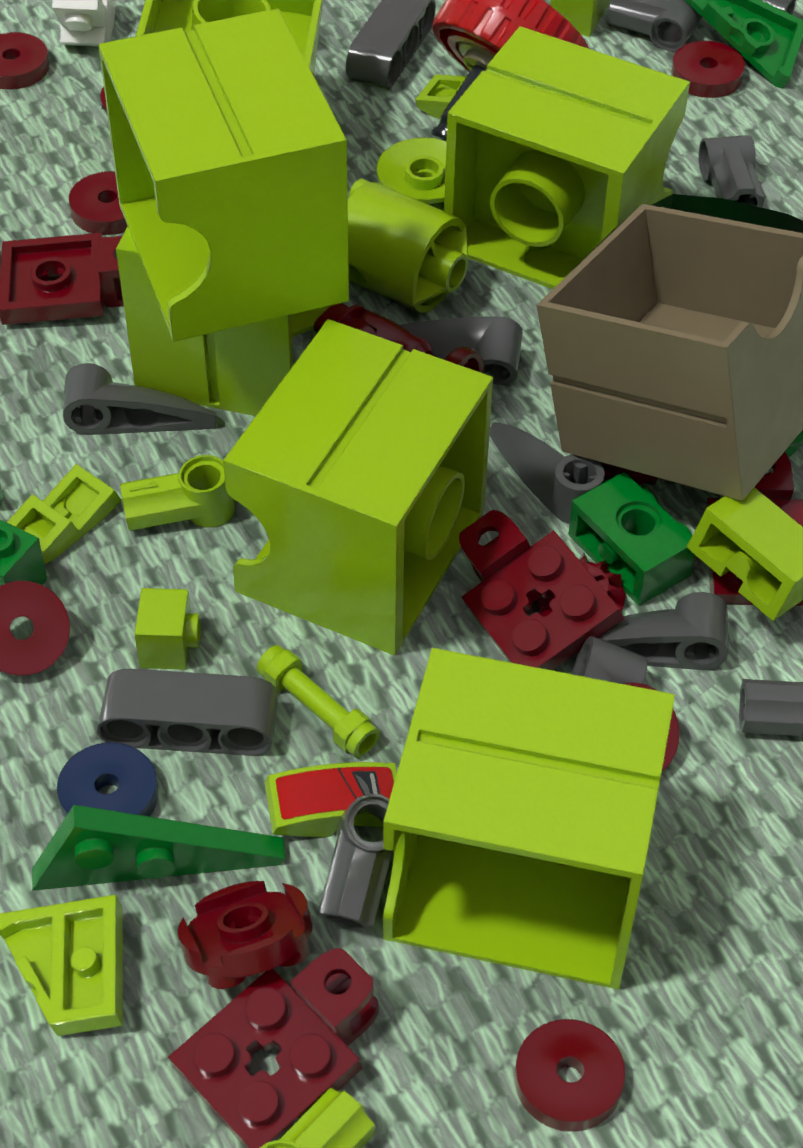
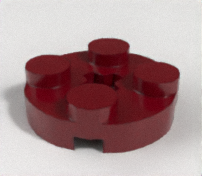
M249 881L231 885L207 895L195 904L197 917L190 921L189 925H187L183 917L178 925V937L185 962L195 972L206 975L208 984L216 989L235 987L242 983L247 976L259 974L277 966L289 967L303 962L310 953L308 939L312 933L313 925L307 899L302 891L293 885L282 883L285 894L267 892L264 881Z

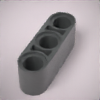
M381 0L350 45L345 67L347 77L392 88L432 28L436 12L435 0Z
M120 669L112 672L107 678L97 733L106 743H122L141 749L260 756L266 754L272 746L279 693L271 682L252 676Z

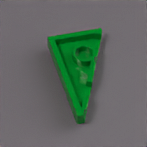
M685 0L775 87L784 88L790 79L803 38L802 19L762 0Z
M73 805L32 868V890L278 866L285 860L283 837Z

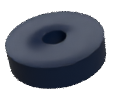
M109 742L89 746L76 753L67 761L58 777L57 795L64 817L67 816L73 805L150 817L157 804L158 785L155 769L145 754L132 746ZM107 785H113L118 787L113 793L110 794H101L98 792L102 787Z

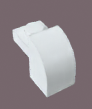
M53 0L52 9L61 24L60 43L62 45L99 47L98 44L110 42L115 21L116 0Z

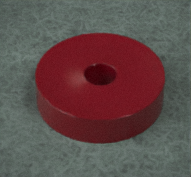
M10 32L0 34V89L25 88L43 79L50 66L45 43L38 37L27 33Z
M696 41L680 47L675 52L671 76L690 81L688 94L702 98H719L732 94L740 87L745 63L742 56L730 46L713 41Z
M115 171L91 174L73 186L69 193V206L71 217L79 228L89 233L102 232V235H115L125 232L127 223L119 205Z
M14 581L0 585V671L12 675H31L47 669L59 659L68 643L70 622L64 604L54 592L35 582ZM20 616L28 618L32 623L30 636L22 640L16 639L10 631L12 621Z
M574 1019L555 1020L539 1026L523 1041L516 1059L515 1088L524 1108L540 1123L560 1131H583L601 1124L616 1109L624 1086L625 1065L621 1052L615 1042L598 1027ZM571 1067L576 1069L582 1078L576 1082H566L559 1077L557 1072L562 1068Z

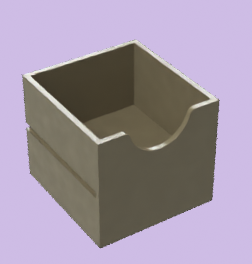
M642 204L537 304L548 374L553 376L550 386L562 452L743 501L803 430V233Z

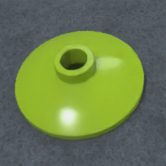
M412 138L390 146L381 154L377 162V178L379 183L426 204L444 202L447 141L435 138Z

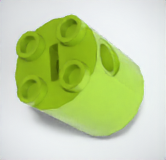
M358 179L352 185L348 196L349 281L419 313L430 312L449 292L457 290L465 278L469 263L467 226L462 219L379 183Z

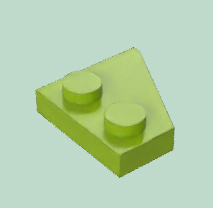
M116 894L0 913V935L13 955L23 978L36 997V1001L46 1020L57 1036L123 1026V906Z

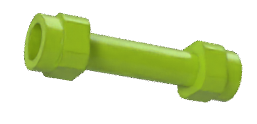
M274 645L260 657L256 670L264 680L271 682L277 688L278 693L284 689L288 690L333 729V742L346 753L350 752L356 758H360L376 745L380 737V730L372 724V720L360 709L356 708L351 712L347 711L305 675L302 670V660L292 651L285 650L280 645Z

